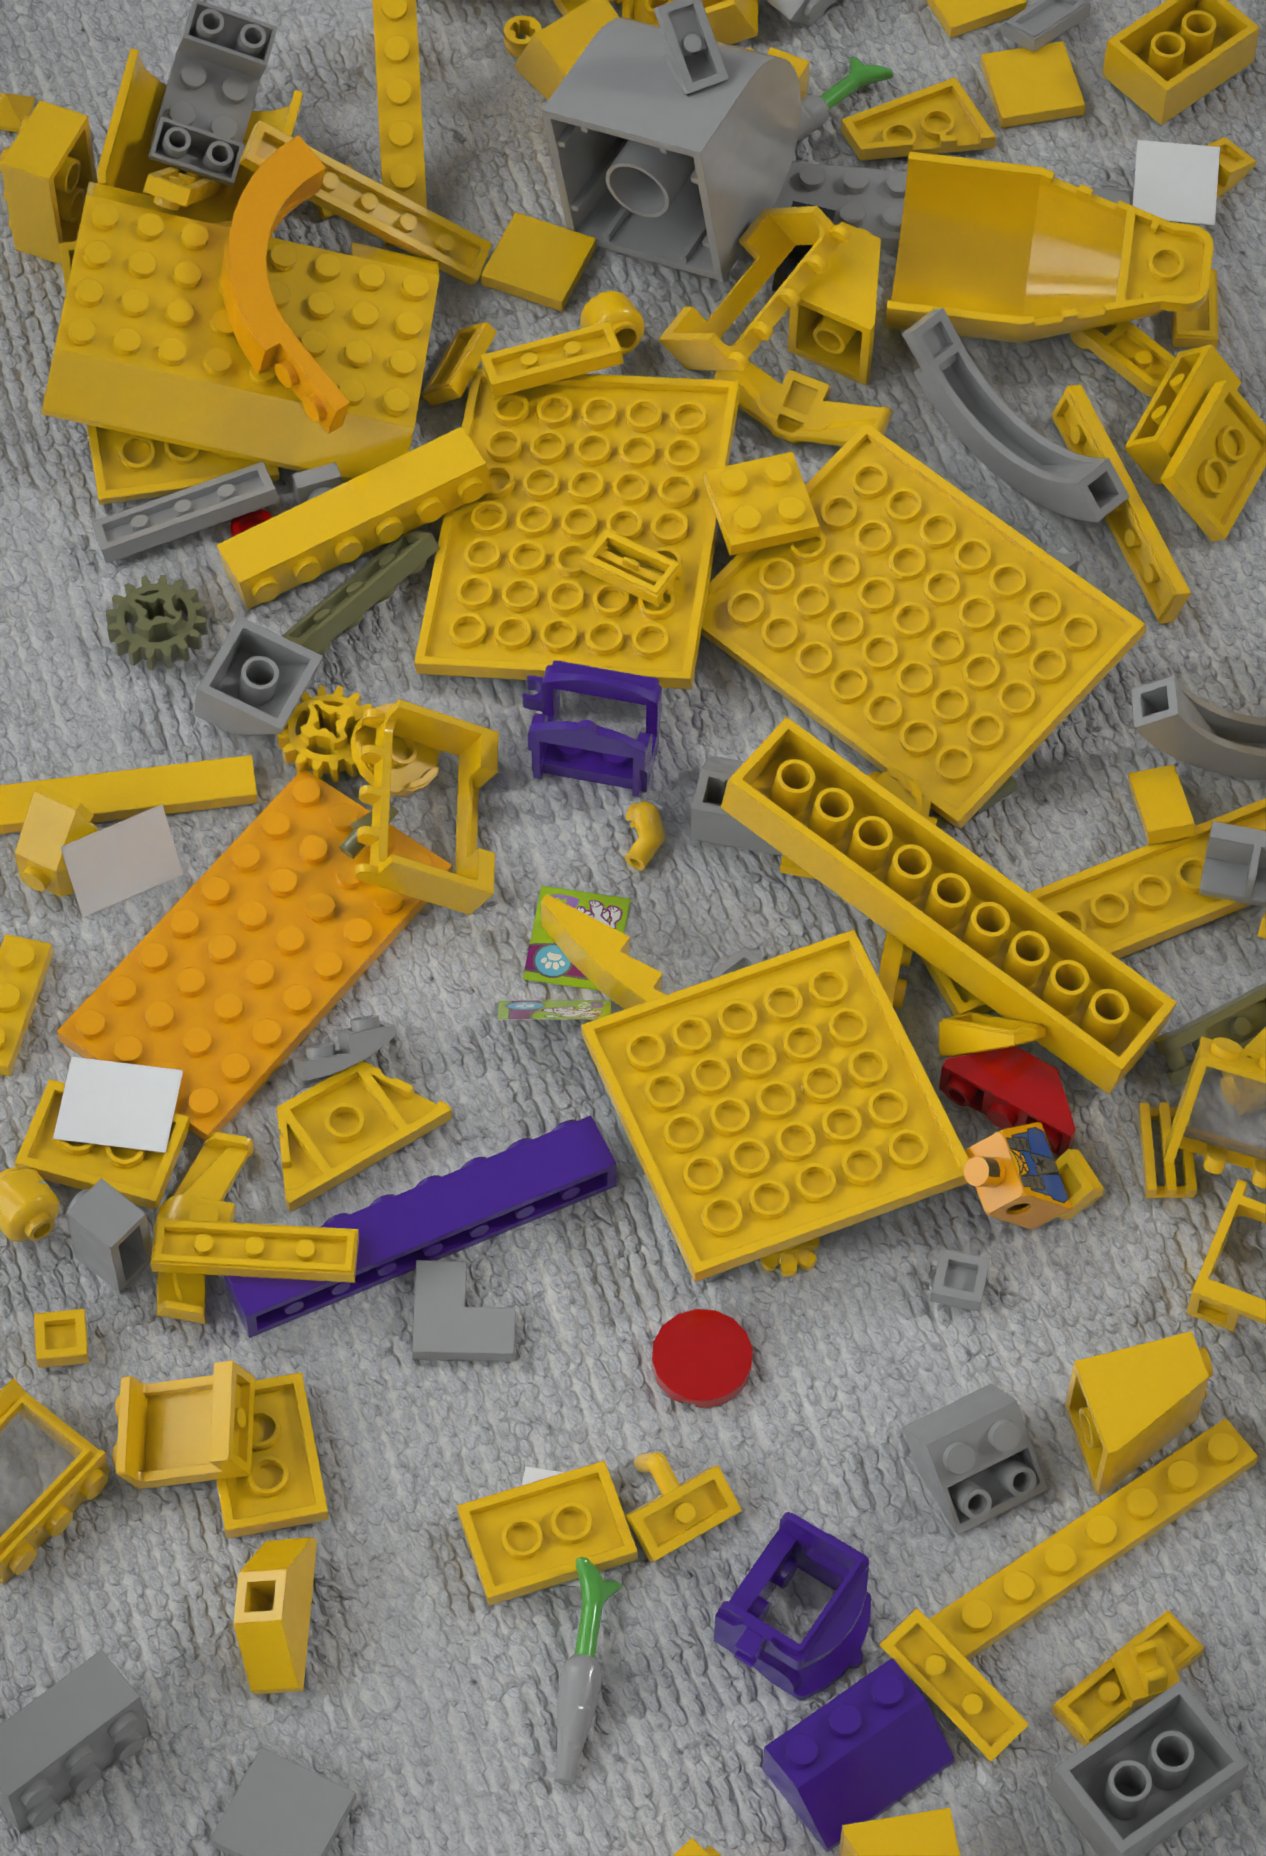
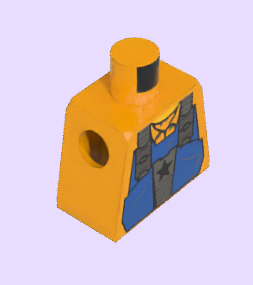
M1040 1122L1000 1130L965 1150L969 1159L964 1166V1177L970 1185L976 1187L982 1207L988 1216L1028 1229H1036L1073 1209Z

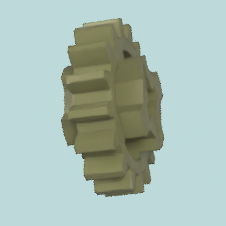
M161 575L156 584H151L148 577L144 576L141 579L142 586L137 589L129 583L125 584L126 597L114 595L112 597L114 609L106 611L108 638L110 642L115 643L118 656L128 653L130 664L133 666L139 663L141 659L147 660L148 670H153L157 661H163L169 669L173 668L172 658L178 656L186 662L190 660L189 647L198 650L202 648L201 636L208 633L205 603L199 602L198 591L195 588L185 592L184 580L182 579L177 580L173 585H168L166 575ZM180 610L187 616V622L183 620L182 613L179 612ZM127 623L132 625V631L135 632L134 635L128 630Z

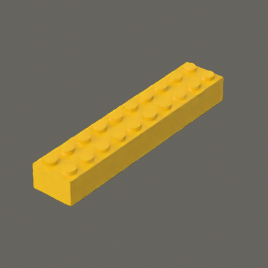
M785 717L728 779L721 809L1001 1016L1008 1019L1042 1024L1043 1027H1046V1037L1039 1038L1037 1042L1108 1095L1111 1094L1153 1043V1040L1164 1030L1177 1004L1174 999L788 717Z

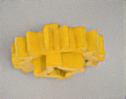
M323 685L318 686V696L311 697L307 692H304L301 704L296 706L282 733L277 734L278 747L283 750L284 762L286 764L295 762L296 774L305 769L313 771L314 778L321 779L323 774H330L333 782H339V772L346 771L352 777L356 776L357 770L352 758L350 740L354 726L363 717V712L367 709H372L373 706L371 703L361 706V697L358 692H355L349 698L344 697L342 686H338L333 694H327Z

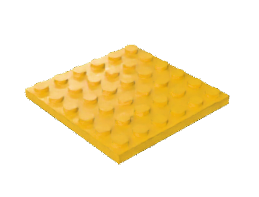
M854 929L581 1024V1035L694 1282L968 1183L964 1177V1166L969 1158Z

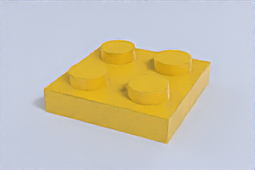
M793 451L705 470L704 483L730 556L818 537L820 525Z

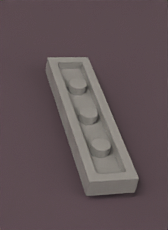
M262 461L91 522L105 562L109 563L120 558L129 557L151 547L171 542L199 530L216 526L219 523L244 514L258 511L278 503L279 500L266 466Z

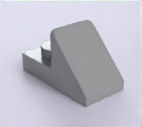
M675 0L654 9L669 52L664 55L665 62L685 95L729 79L702 0Z

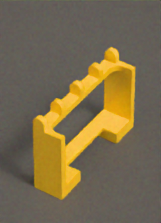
M818 206L764 208L738 240L755 261L707 320L694 307H684L658 340L686 370L744 371L750 363L748 358L762 341L770 339L774 334L772 328L789 307H795L801 300L800 293L816 274L823 273L828 266L826 261L840 244L848 242L852 237L851 232L843 225H834ZM796 245H813L737 341L730 346L723 343L721 337Z
M398 699L386 712L377 709L365 710L363 712V724L376 729L375 745H365L361 748V759L374 765L373 786L364 785L360 787L359 800L372 805L371 826L358 828L357 841L370 846V864H358L355 867V878L359 881L471 915L494 894L495 853L477 848L479 789L498 772L499 732ZM393 735L459 756L455 873L395 854H391L387 858Z
M1240 1179L1236 1182L1195 1282L1186 1314L1233 1332L1240 1315L1266 1325V1300L1211 1280L1236 1217L1245 1216L1266 1224V1204L1245 1197L1248 1182Z

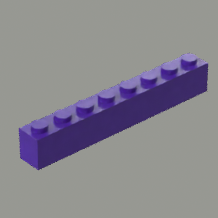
M592 1116L579 1121L574 1119L567 1120L558 1124L552 1132L535 1139H520L512 1143L507 1150L488 1158L476 1157L466 1162L461 1169L442 1177L439 1175L427 1177L420 1181L413 1189L398 1195H383L375 1199L369 1207L352 1214L340 1213L329 1218L320 1227L358 1229L359 1231L355 1283L224 1276L226 1290L248 1337L251 1338L416 1270V1260H440L616 1187V1162Z

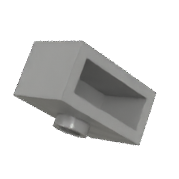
M102 1178L90 1190L84 1189L73 1198L66 1215L76 1258L117 1292L121 1293L151 1262L152 1243L146 1213Z

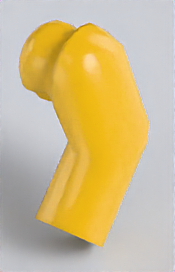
M647 801L633 803L626 811V820L631 821L630 826L632 828H636L638 838L625 855V860L631 867L640 871L646 868L665 841L666 836L659 810Z

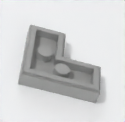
M416 1260L412 1359L514 1361L515 1308L466 1307L467 1261Z

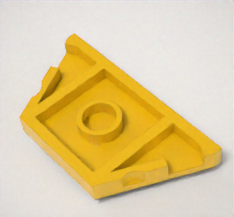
M363 1060L335 1073L279 1105L276 1109L287 1209L289 1212L296 1210L452 1119V1109L441 1100L436 1104L414 1093V1086L398 1078L385 1076L380 1069Z

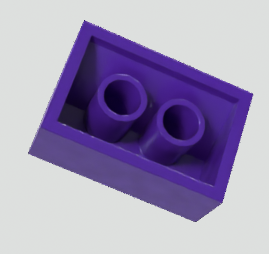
M891 1658L764 1747L762 1770L823 1849L829 1852L840 1844L842 1825L874 1820L954 1763L955 1758L926 1699L896 1661Z

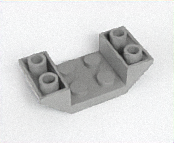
M193 0L172 62L152 132L148 159L233 187L245 147L243 139L259 82L269 61L277 26L201 0Z

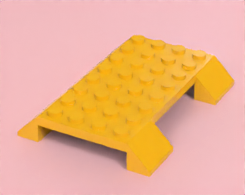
M93 182L88 183L41 410L42 415L260 463L263 461L264 464L299 472L336 462L341 475V481L344 482L409 452L415 428L440 276L437 261L351 242L347 255L273 237L270 238L266 256L267 276L276 306L294 335L350 402L343 426L328 434L319 422H314L308 417L303 408L302 401L291 388H286L279 381L273 366L260 374L256 372L235 338L225 308L221 275L223 253L230 228L175 215V210L153 203L154 196Z

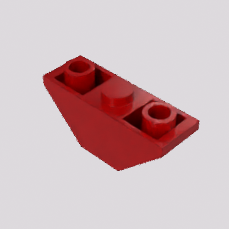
M1016 1046L972 1053L945 1060L941 1069L939 1090L943 1091L952 1102L960 1106H970L983 1113L994 1125L1001 1129L1040 1122L1052 1153L1061 1156L1068 1149H1072L1076 1128L1057 1068Z

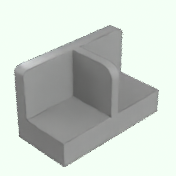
M1213 821L1206 849L1199 893L1204 896L1266 907V831Z

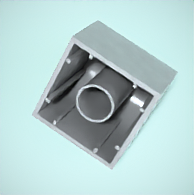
M616 18L608 22L596 33L542 109L567 229L596 238V246L724 281L745 249L738 240L764 208L773 207L783 188L793 161L801 118L800 85L794 67L786 59L716 41L729 79L685 95L665 62L664 55L669 52L659 26L628 18Z

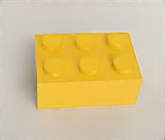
M1166 0L1107 40L1102 76L1160 125H1163L1254 62L1260 27L1228 0Z
M39 100L31 115H26L21 121L18 135L11 147L7 146L1 153L0 172L2 173L4 183L3 196L4 200L7 201L9 212L8 225L9 229L12 230L15 249L61 265L58 243L77 241L88 183H98L88 116Z

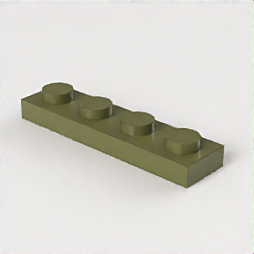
M412 530L401 535L298 621L282 637L320 655L324 654L330 648V642L341 632L358 625L363 619V614L375 603L382 602L391 597L396 590V585L407 576L421 571L427 565V559L440 549L433 535Z

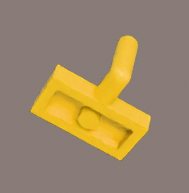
M660 1452L640 1453L634 1460L636 1470L640 1473H651L662 1493L625 1515L649 1561L658 1560L742 1511L719 1465H712L686 1481L679 1483L664 1454Z

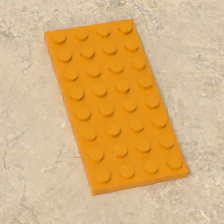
M305 769L299 772L67 1019L57 1030L58 1039L80 1056L87 1059L183 1070L174 1113L189 1116V1131L206 1141L214 1132H221L428 902L359 881L355 878V867L358 864H370V846L365 845L355 859H351L344 854L339 846L353 831L349 825L370 813V811L320 778H314L313 774ZM389 824L387 858L391 854H395L453 873L452 864Z

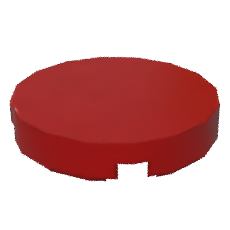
M693 1309L677 1314L661 1327L653 1342L652 1370L657 1384L671 1399L682 1404L683 1401L688 1404H695V1407L711 1408L728 1403L743 1391L752 1369L753 1348L747 1332L734 1318L716 1310Z

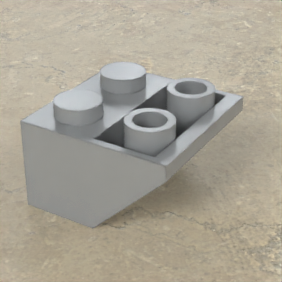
M710 755L701 768L691 807L690 839L782 856L781 852L721 809L728 779L739 769L744 761Z
M989 1384L902 1427L919 1475L954 1532L958 1535L1048 1490L1017 1400L993 1384Z

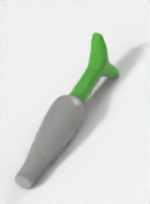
M850 57L848 76L820 96L808 95L801 99V118L797 141L818 130L828 120L829 110L857 89L893 78L892 70L879 65H864L857 57Z
M585 1557L576 1559V1569L579 1575L582 1595V1609L575 1653L564 1662L559 1677L557 1764L554 1781L564 1785L575 1784L578 1762L588 1731L590 1730L599 1699L598 1695L601 1690L603 1673L601 1672L600 1664L595 1659L602 1608L607 1599L622 1588L618 1581L603 1580L597 1567Z

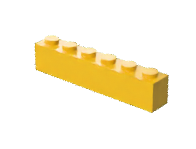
M463 426L217 544L224 570L248 610L261 603L269 602L278 595L302 583L313 581L319 575L343 563L352 562L360 555L385 543L393 542L401 535L426 523L434 522L442 515L467 503L475 502L483 495L493 491L487 464Z

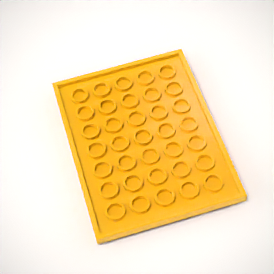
M476 369L471 378L462 426L487 464L493 491L483 495L475 502L467 503L444 514L438 542L440 549L437 550L414 660L416 673L527 680L528 676L544 677L546 667L552 665L553 661L557 660L657 678L662 688L692 690L719 527L704 483L705 470L729 465L741 392L739 381L582 374L493 398L483 369ZM605 528L683 564V576L680 580L675 579L673 581L674 588L670 593L665 592L663 594L664 601L659 607L582 571L580 560ZM605 546L604 548L605 550L610 551L622 558L626 556L634 561H637L610 547ZM637 561L639 566L660 576L663 575V572Z
M865 423L805 484L820 525L818 537L737 554L709 583L701 634L882 772L888 771L886 768H896L915 780L922 792V796L932 798L930 808L960 830L1146 633V624L897 444Z

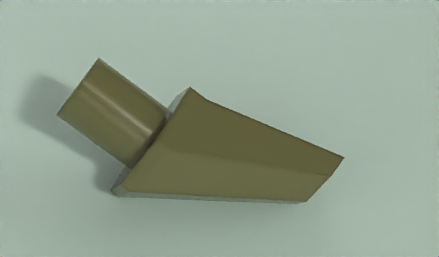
M391 804L389 810V823L399 813V811ZM372 812L353 821L349 825L353 831L339 846L340 850L351 859H355L365 846V844L357 841V830L362 826H371Z

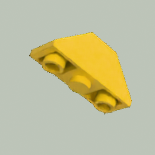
M314 1537L265 1541L238 1573L233 1624L250 1691L255 1695L301 1692L304 1689L317 1540Z

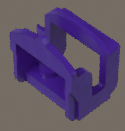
M557 660L553 661L552 665L546 667L544 677H527V689L535 690L538 693L535 695L523 694V707L542 712V714L534 713L528 730V750L531 751L533 778L541 779L543 773L633 789V796L641 797L642 791L647 792L659 745L662 711V687L659 685L657 678ZM560 690L646 705V733L639 732L638 738L633 739L620 732L597 726L591 720L585 719L580 722L557 721L560 708Z
M785 1512L780 1519L778 1531L729 1601H723L715 1615L714 1642L732 1652L736 1659L751 1668L754 1667L768 1681L798 1700H806L827 1689L841 1678L848 1669L859 1668L863 1663L861 1649L865 1643L870 1625L872 1600L870 1593L867 1592L868 1557L801 1517ZM797 1568L836 1591L800 1644L763 1622L771 1606L767 1599L776 1586L784 1589L789 1584Z

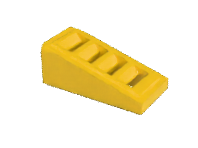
M975 1012L944 1018L942 1021H939V1054L941 1057L949 1058L1037 1041L1039 1038L1046 1037V1027H1043L1042 1024Z

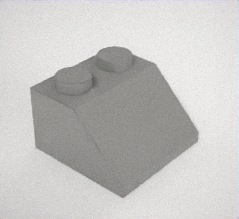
M239 616L196 690L194 716L234 735L281 734L323 661V656Z

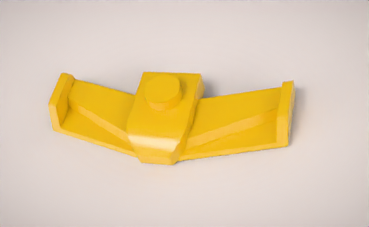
M751 362L744 371L716 370L713 380L739 381L741 392L738 407L767 427L774 437L792 444L811 442L843 446L865 423L884 435L893 414L891 408L883 406L874 407L827 401L832 390L829 384L788 369L782 384Z
M214 1132L203 1144L174 1195L160 1206L157 1218L234 1222L236 1215L235 1203L224 1202L223 1200L248 1158H251L254 1152L253 1140L248 1137ZM157 1272V1315L206 1324V1274Z

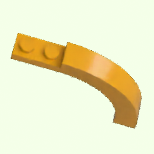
M298 135L282 145L263 162L252 175L240 196L233 214L223 253L222 290L227 316L235 338L256 372L260 374L273 366L279 381L286 388H291L302 401L303 408L308 417L314 422H319L329 434L343 426L350 402L284 321L276 306L267 276L266 256L270 238L278 225L293 209L319 192L326 170L324 164L301 136Z

